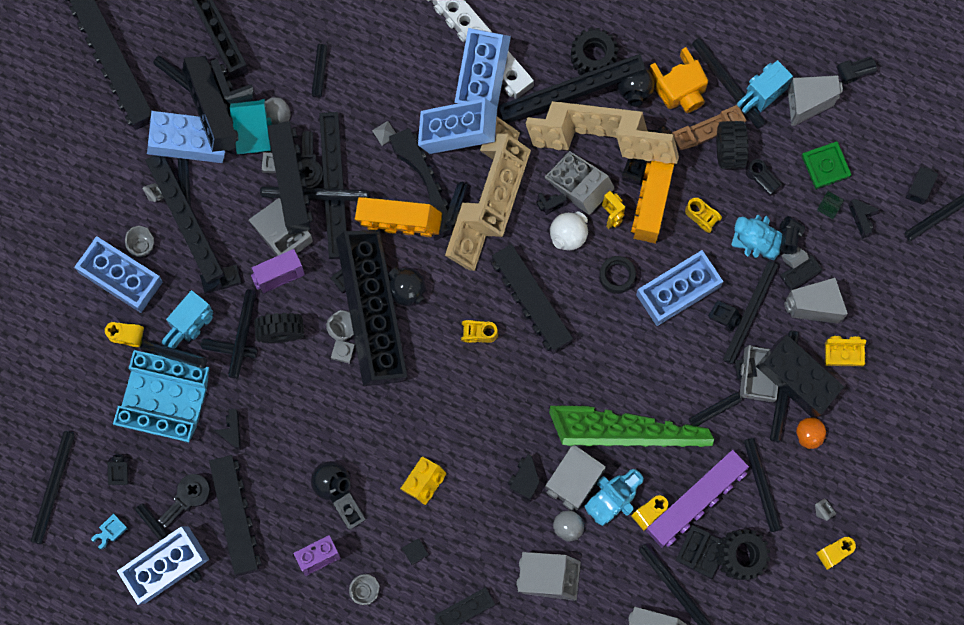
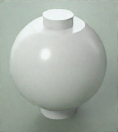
M568 212L557 216L550 227V236L554 246L558 249L569 251L581 247L588 235L587 217L581 212Z

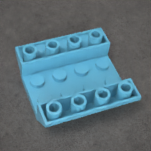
M134 350L129 365L131 374L122 406L117 408L113 425L190 442L196 430L207 391L209 367L204 369L197 368L162 356Z

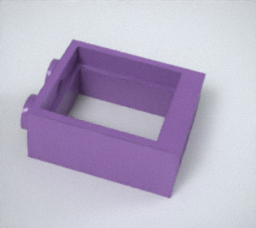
M292 249L252 267L254 273L251 274L256 289H261L264 294L305 274L295 250Z
M330 535L293 553L305 576L341 559Z

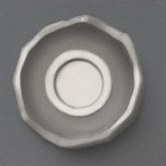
M270 98L265 101L267 118L271 117L272 125L289 121L291 117L290 108L283 99Z
M135 226L126 233L125 246L132 255L143 257L153 250L154 237L148 228Z
M340 310L327 320L326 329L333 339L344 341L354 335L349 311Z
M574 511L560 512L553 522L555 533L566 542L578 540L583 535L585 528L583 520Z
M369 574L359 575L351 581L349 596L359 605H369L378 597L380 585L376 578Z

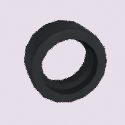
M622 256L608 258L600 269L599 278L601 285L613 294H622L628 291L633 286L636 278V269L633 263L628 258ZM620 264L628 270L629 278L625 284L616 286L608 281L606 273L610 266Z

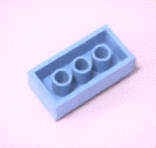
M468 28L454 103L486 98L498 107L511 36Z
M486 98L423 110L420 114L418 146L429 154L495 142L497 107Z
M157 111L151 112L147 154L223 163L225 151L212 152L198 116Z
M97 236L75 266L79 274L142 313L163 283L160 276Z
M703 250L639 288L636 296L656 326L719 289L723 284V280Z
M182 526L117 572L137 604H145L207 562L209 558L189 526Z

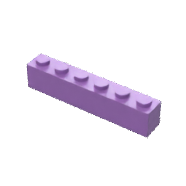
M732 450L646 529V532L661 548L665 545L669 547L676 541L674 537L679 532L683 534L691 527L689 522L693 519L697 521L705 514L703 510L708 505L710 508L719 501L717 497L722 492L727 494L733 488L731 484L736 479L741 481L747 475L745 471L749 466Z

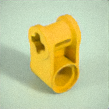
M699 198L689 200L685 208L686 215L708 233L712 231L715 223L722 219V216L715 209ZM691 205H696V206H698L699 211H698V212L692 211L691 208H690V206H691Z
M462 321L464 326L463 337H461L462 342L490 343L494 342L498 337L497 326L493 322ZM486 329L494 330V334L491 336L484 334Z
M111 322L105 327V334L111 342L132 347L141 346L144 327ZM115 329H117L118 333H115L113 336L111 332H115Z
M655 496L635 511L631 517L645 531L667 510L668 501L664 496ZM656 501L658 503L663 502L662 510L661 508H655Z
M844 537L826 546L816 554L828 570L853 553L856 544L852 538ZM843 543H848L850 545L848 547V550H843L841 548L843 546Z

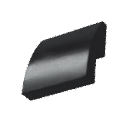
M692 525L676 561L707 578L713 579L719 566L716 562L719 558L715 557V553L719 552V549H716L717 544H721L720 539Z

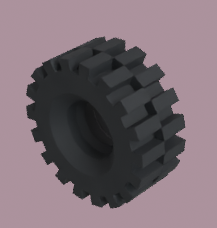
M274 313L273 315L260 316V318L254 320L255 337L258 342L272 344L296 341L295 339L299 340L304 337L302 315Z

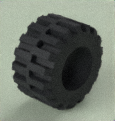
M588 28V32L585 30L581 31V35L578 34L575 37V41L573 40L571 63H573L574 70L578 69L579 75L616 63L618 55L616 40L613 41L614 37L612 34L607 35L608 31L604 30L601 32L600 28H596L593 31L592 28ZM589 47H598L605 53V56L600 60H590L583 52Z
M744 121L719 122L716 146L718 164L721 169L745 168L747 164L748 134Z
M736 530L725 534L726 537H722L719 540L721 544H717L716 549H719V552L715 553V557L719 558L716 561L717 565L722 566L720 568L721 572H726L727 577H733L735 580H749L757 578V575H762L764 573L762 569H767L768 565L766 562L770 561V557H767V553H770V548L766 549L768 543L767 541H762V535H756L757 532L749 530ZM741 543L748 548L750 553L749 561L744 567L736 559V550Z

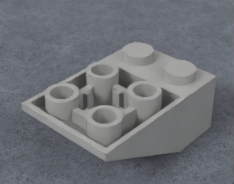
M571 151L545 176L547 181L564 194L573 204L589 215L603 201L604 195L615 189L607 174Z
M280 198L249 219V222L276 256L292 249L297 254L313 242L312 236L308 231L289 235L285 227Z

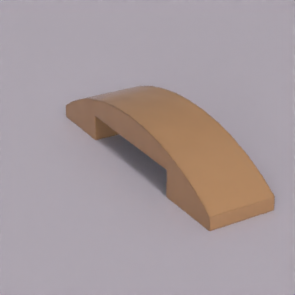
M735 105L721 111L715 117L691 127L686 126L672 132L679 150H683L716 138L719 122L744 121L745 123L746 119L741 109Z

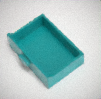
M265 99L232 103L230 105V112L233 119V128L238 132V141L235 143L237 154L271 151L267 126L272 125L271 117L267 118Z

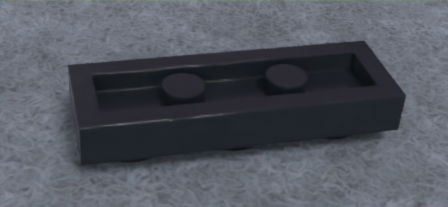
M485 587L434 615V618L438 625H460L495 606V603Z

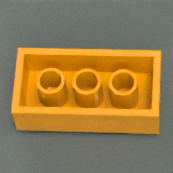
M647 162L643 177L645 180L642 182L639 197L643 198H639L635 212L639 216H635L631 232L635 233L633 239L656 244L674 163Z
M358 197L355 220L361 223V226L368 227L367 230L384 229L385 232L396 234V231H403V234L406 235L421 233L420 235L424 237L439 235L442 212L430 204Z

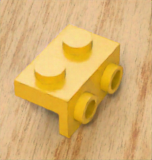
M609 191L604 195L602 207L610 214L606 226L608 229L612 226L616 228L622 223L625 210L622 199L616 193L613 194Z
M840 336L830 337L825 342V366H864L866 340L856 336L849 337V339H842Z
M421 457L400 489L426 505L438 486L443 482L446 472L439 465Z

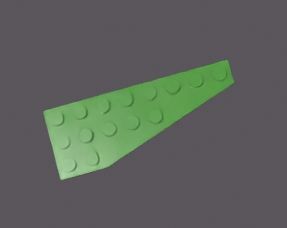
M550 406L549 413L562 445L713 446L714 438L708 428L693 427L686 424L683 427L673 425V422L665 421V424L657 423L654 418L627 413L619 416L613 414L611 410H605L603 413L594 411L595 407Z

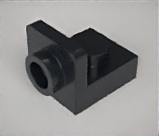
M539 193L538 201H536L539 210H544L546 215L566 206L567 203L564 194L559 196L555 194L546 202L542 193Z
M718 300L708 315L710 320L726 326L731 332L741 321V314L737 308Z
M115 454L109 458L107 462L108 485H128V463L130 457H124L123 454Z

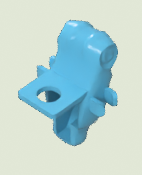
M757 215L755 219H747L743 216L738 217L731 245L737 248H744L747 257L750 256L751 250H753L755 258L761 254L763 257L775 260L780 254L782 233L769 226V217L765 216L763 221H761L760 215Z
M631 469L626 475H618L610 481L604 476L601 477L597 482L601 490L585 505L588 515H591L595 522L602 526L611 521L620 511L625 515H629L634 509L630 502L636 495L637 487L643 483L644 478L641 473L636 469Z

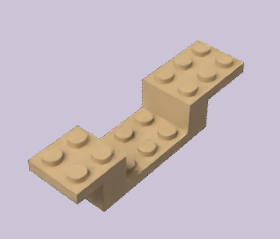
M552 101L546 119L528 117L526 121L532 144L539 148L569 150L574 133L576 132L579 134L617 138L622 157L628 159L659 161L667 164H677L679 159L674 135L648 132L643 112Z
M497 116L495 142L482 144L480 149L482 153L493 159L480 202L462 203L445 254L446 257L471 271H475L486 236L503 237L531 151L518 141L520 132Z

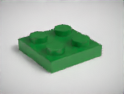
M838 142L816 148L801 155L815 189L851 177Z

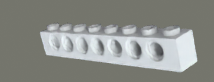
M427 0L435 5L434 9L439 15L443 14L448 26L451 29H456L457 35L462 42L466 41L468 28L491 32L465 0ZM450 8L458 9L456 12L449 11ZM462 21L469 22L467 26H463L460 23ZM508 51L502 84L505 86V92L510 97L513 96L515 99H518L534 86V80ZM514 75L516 79L511 81L507 77Z

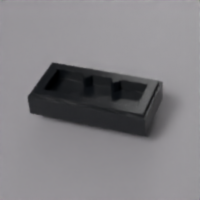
M810 255L808 260L794 269L790 268L781 274L780 278L791 292V290L796 289L822 272L823 269L815 258Z

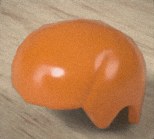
M805 418L799 422L796 434L799 443L803 447L816 449L823 444L826 437V429L823 422L817 418Z

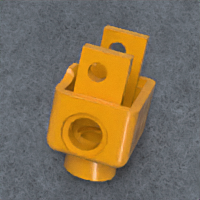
M687 47L681 49L680 57L685 65L679 64L673 67L671 72L665 76L661 74L656 63L650 65L649 71L652 73L656 83L655 90L666 107L674 109L681 105L685 113H690L705 103L701 94L706 91L708 79L699 61H694Z

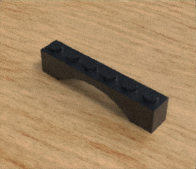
M408 128L389 136L390 144L397 159L407 163L420 175L429 194V204L442 212L439 235H432L434 241L452 234L455 225L449 227L444 223L449 205L446 199H442L440 196L442 192L441 187L432 178L434 172L430 165H426L425 160L427 157L424 150L419 149L417 145L418 137L416 133H412L411 129Z

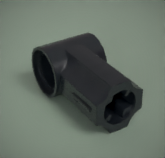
M872 56L854 62L848 60L836 66L844 85L855 82L860 77L876 73L877 71L876 62Z
M754 159L746 169L747 177L754 180L769 196L782 185L766 168L764 161L760 159ZM753 166L758 167L759 170H760V173H755V172L752 170V167H753Z
M786 216L779 226V229L783 232L781 251L784 254L793 255L797 252L799 238L803 235L805 226L791 216Z

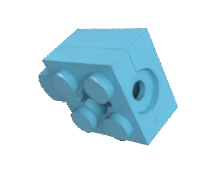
M778 60L773 64L769 63L763 69V73L760 76L755 75L749 81L748 91L737 103V106L739 108L744 106L742 109L744 113H747L753 106L762 112L788 89L793 75Z
M191 290L166 319L172 329L163 338L162 344L175 349L183 338L188 342L191 339H196L201 332L202 326L204 324L208 325L213 319L212 315L214 313L210 305Z

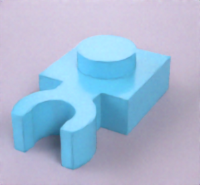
M113 514L99 527L103 532L94 535L91 540L95 542L97 539H102V543L98 548L104 549L107 545V540L110 539L112 542H115L128 528Z

